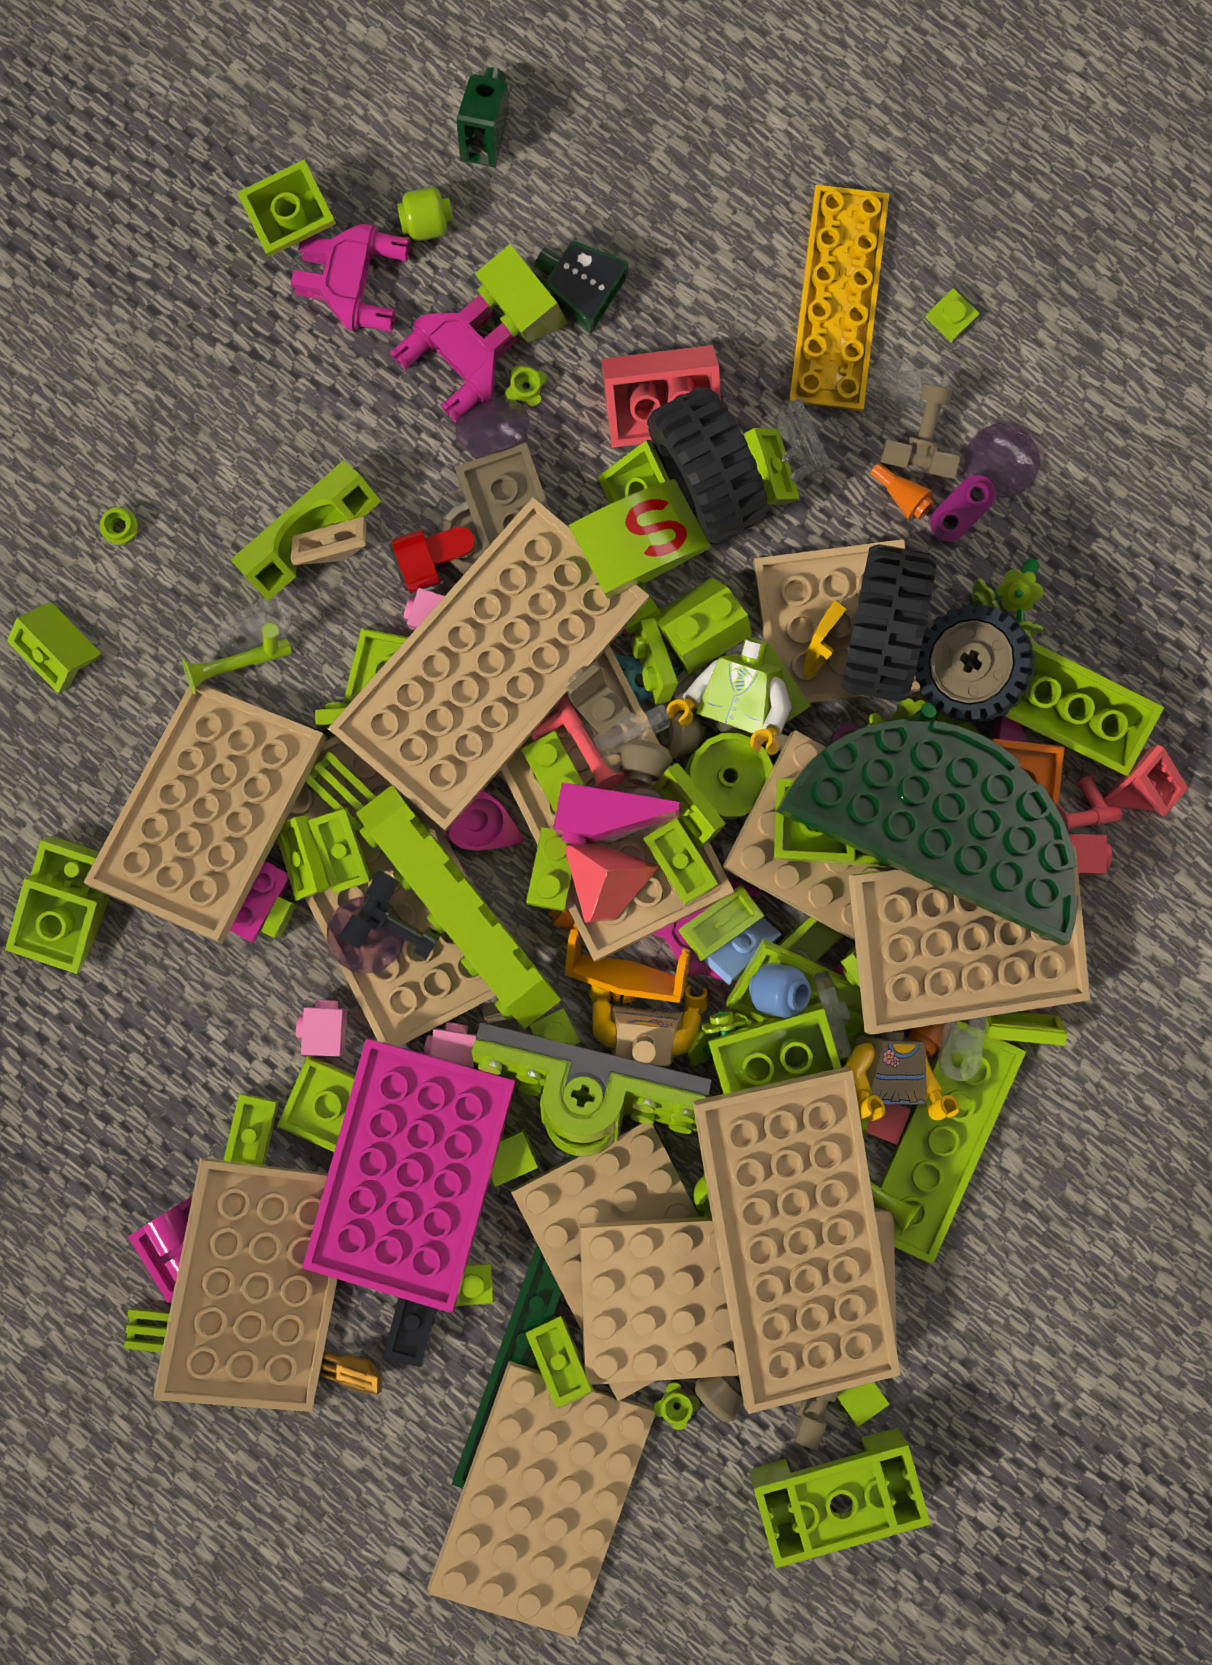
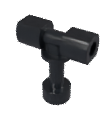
M379 870L365 893L368 895V898L357 916L352 914L339 938L360 950L371 930L379 933L381 928L384 927L415 945L416 947L412 953L426 961L441 934L429 926L423 933L391 914L394 906L388 902L400 881Z

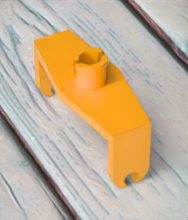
M574 923V929L570 931L567 944L566 976L611 991L613 999L617 1002L620 1001L621 995H624L623 1003H631L636 997L680 1003L687 986L691 950L682 949V955L680 954L676 976L630 960L605 957L594 962L591 955L581 954L582 936L576 923Z

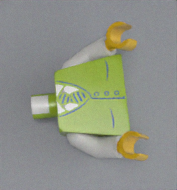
M746 637L741 655L731 654L713 661L683 694L684 701L677 699L668 704L666 713L669 719H673L678 711L684 710L685 712L680 717L679 723L681 726H688L693 720L691 709L694 707L697 708V714L753 733L750 738V744L757 753L760 751L761 745L768 741L766 751L769 755L776 754L779 750V743L775 736L781 734L792 706L785 682L782 680V670L763 663L768 643L757 638Z

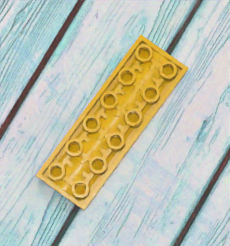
M815 185L789 403L828 406L854 411L864 410L889 193Z

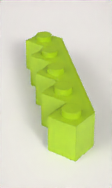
M393 785L356 812L364 825L359 830L362 836L372 848L379 845L397 868L393 873L394 877L400 881L399 883L406 891L411 888L415 891L431 912L426 916L438 933L447 932L465 955L460 960L474 978L478 975L483 978L499 999L494 1004L508 1022L515 1018L526 1029L561 1001L547 979L527 957L514 937L494 915L478 891L462 874L446 850L425 827L413 808Z

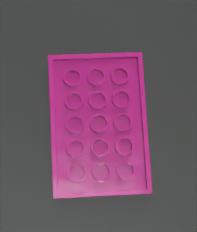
M367 1038L362 1050L302 1269L453 1313L456 1308L517 1080Z

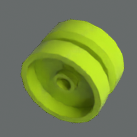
M721 733L706 740L691 754L684 768V771L693 779L697 788L709 803L716 808L723 821H732L751 812L773 769V764L767 751L761 746L760 751L757 753L750 744L751 737L740 733ZM724 771L726 775L733 774L734 781L731 783L726 782L723 778Z

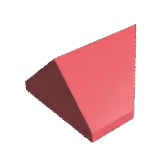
M1156 745L1143 750L1139 754L1129 775L1122 774L1103 799L1107 806L1117 805L1120 808L1157 811L1165 817L1188 790V787L1165 748Z
M597 843L565 847L585 923L617 918L660 867Z

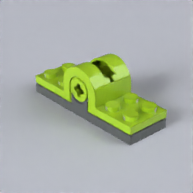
M484 1023L479 1025L476 1040L471 1051L475 1068L494 1075L516 1079V1086L522 1093L532 1096H539L542 1093L540 1100L542 1123L546 1126L550 1139L562 1151L582 1157L599 1154L610 1147L613 1142L618 1141L624 1114L631 1115V1119L643 1124H653L654 1121L669 1124L671 1130L683 1134H690L692 1130L697 1131L692 1101L708 1098L712 1081Z

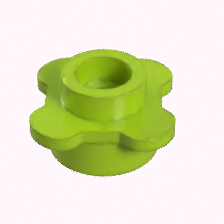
M521 365L515 366L511 370V385L505 391L507 399L511 402L517 400L527 402L530 407L538 406L541 403V388L547 382L545 373ZM528 383L530 387L524 389L523 384Z
M670 1382L666 1386V1393L663 1398L654 1403L656 1416L664 1417L676 1430L684 1429L687 1426V1421L692 1416V1412L697 1411L700 1407L699 1398L696 1395H689L683 1391L678 1382ZM675 1402L680 1404L679 1409L673 1408Z

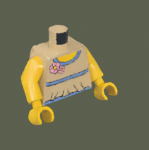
M591 985L589 991L590 998L595 1002L592 1005L593 1035L595 1039L610 1048L614 1056L651 1065L670 1066L675 1056L687 1053L695 1041L696 1034L699 1032L702 1019L700 1014L707 1009V989L704 988L702 996L693 997L691 996V985L685 989L684 1008L686 1012L684 1013L610 1004L611 991Z

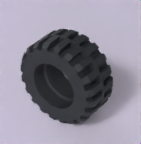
M699 387L651 412L647 425L652 443L669 479L676 480L710 544L718 545L764 521L769 511V504L767 503L768 496L763 486L762 476L758 471L755 458L751 454L748 443L738 428L735 418L731 416L728 407L720 400L719 395L715 391H712L710 388Z
M882 544L869 547L841 685L848 693L895 702L908 699L920 655L936 574L937 559L930 553Z

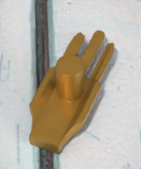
M329 1351L323 1352L324 1359L337 1362V1365L322 1360L320 1369L323 1370H320L319 1373L321 1377L364 1394H379L382 1392V1374L376 1370L374 1364L367 1357L360 1358L351 1354L341 1356Z

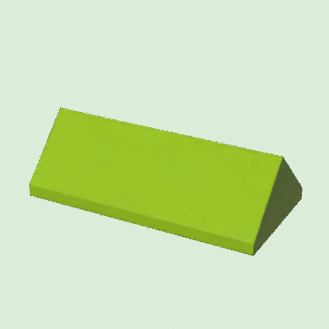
M1031 641L1033 653L1035 654L1034 679H1031L1030 689L1027 694L1022 696L1021 703L1017 707H1012L1009 713L1004 716L1128 776L1164 707Z

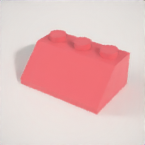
M713 345L601 359L612 448L638 445L646 440H650L647 420L651 412L696 388H710L719 395L721 400L719 364Z

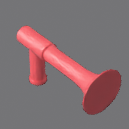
M565 695L555 707L556 712L545 718L531 736L536 741L564 725L568 733L572 735L593 773L595 782L593 788L612 791L625 780L626 773H616L606 765L587 734L584 724L568 696Z
M1093 775L1085 776L1077 782L1081 786L1092 809L1066 814L1062 807L1055 804L1067 831H1069V828L1117 822L1122 817V810L1119 806L1106 805L1094 782Z

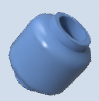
M766 963L752 976L749 983V991L754 1006L757 1010L766 1014L790 1018L802 1011L810 999V985L804 973L796 967L779 963Z

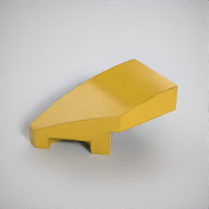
M836 600L833 601L822 617L809 642L802 667V674L809 680H812L834 651L823 640L847 610Z

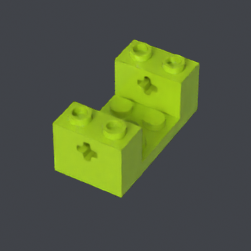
M898 1427L862 1437L863 1453L791 1473L787 1461L784 1459L749 1469L775 1568L931 1525L909 1445ZM840 1494H845L852 1499L851 1508L843 1514L835 1513L830 1509L832 1499Z

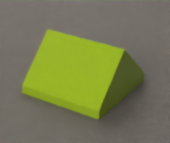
M651 439L644 441L597 477L609 504L644 489L670 481Z

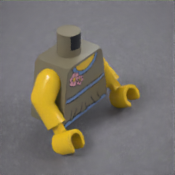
M905 1029L880 1033V1035L861 1034L857 1037L855 1048L844 1067H849L853 1070L860 1119L868 1117L870 1121H875L885 1115L884 1104H926V1099H930L932 1102L928 1106V1113L934 1120L940 1121L946 1117L951 1118L960 1112L959 1103L953 1096H941L942 1088L931 1070L926 1056V1046L923 1041L905 1037Z

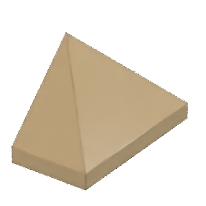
M364 516L292 536L291 561L293 565L347 560L366 546V520Z

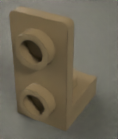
M594 663L589 668L587 666L581 667L570 677L568 681L570 684L566 687L573 707L602 740L632 716L631 711L606 685L602 669L597 663Z

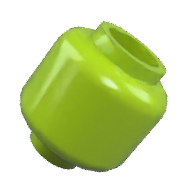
M436 187L407 191L403 195L402 203H397L403 234H409L412 240L416 242L445 236L447 233V222L454 221L450 199H442L440 191Z

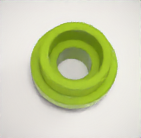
M114 507L103 514L100 520V532L108 542L114 545H124L131 542L137 535L138 521L135 515L128 509ZM120 520L125 521L126 527L124 531L120 533L114 532V524Z

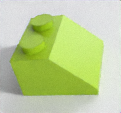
M305 159L237 192L268 257L336 224Z
M511 244L474 273L481 283L477 291L490 308L497 304L505 315L500 320L513 337L520 333L528 343L558 331L567 324L558 303Z
M712 577L661 608L660 612L662 615L655 618L662 639L688 675L743 642L746 637L752 636L748 614L729 588Z

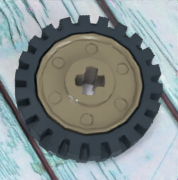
M962 605L960 609L952 608L946 611L947 615L943 617L939 615L933 620L935 624L931 628L927 627L925 629V637L922 640L915 677L920 685L919 689L923 696L938 711L960 721L970 723L988 722L995 720L998 716L1002 717L1008 714L1012 707H1017L1021 703L1022 696L1028 693L1030 681L1034 679L1035 654L1033 653L1031 641L1024 629L1008 614L987 605ZM978 656L982 666L978 671L974 668L971 671L967 662L970 658L976 660Z

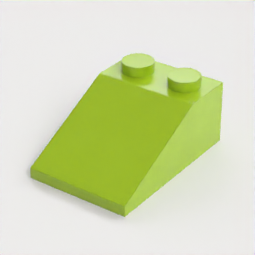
M820 1003L806 1006L802 1011L790 1018L774 1016L708 1041L723 1094L841 1068L825 1010Z

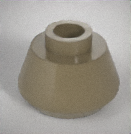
M684 710L678 711L671 720L665 712L659 722L658 742L669 750L672 759L695 752L698 745H701L704 741V726L702 723H699L695 715H693V720L688 726L680 725L679 719L684 714Z
M632 739L622 745L620 749L623 772L629 775V782L640 786H651L652 781H658L673 761L666 747L650 741Z
M706 1377L696 1380L695 1392L703 1404L721 1421H734L744 1402L739 1377Z

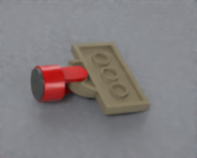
M526 442L455 466L466 502L454 507L446 515L441 533L425 538L422 529L391 539L392 543L389 544V548L405 591L409 590L411 594L417 592L418 588L426 589L441 584L435 566L449 562L454 568L465 574L532 497L550 511Z

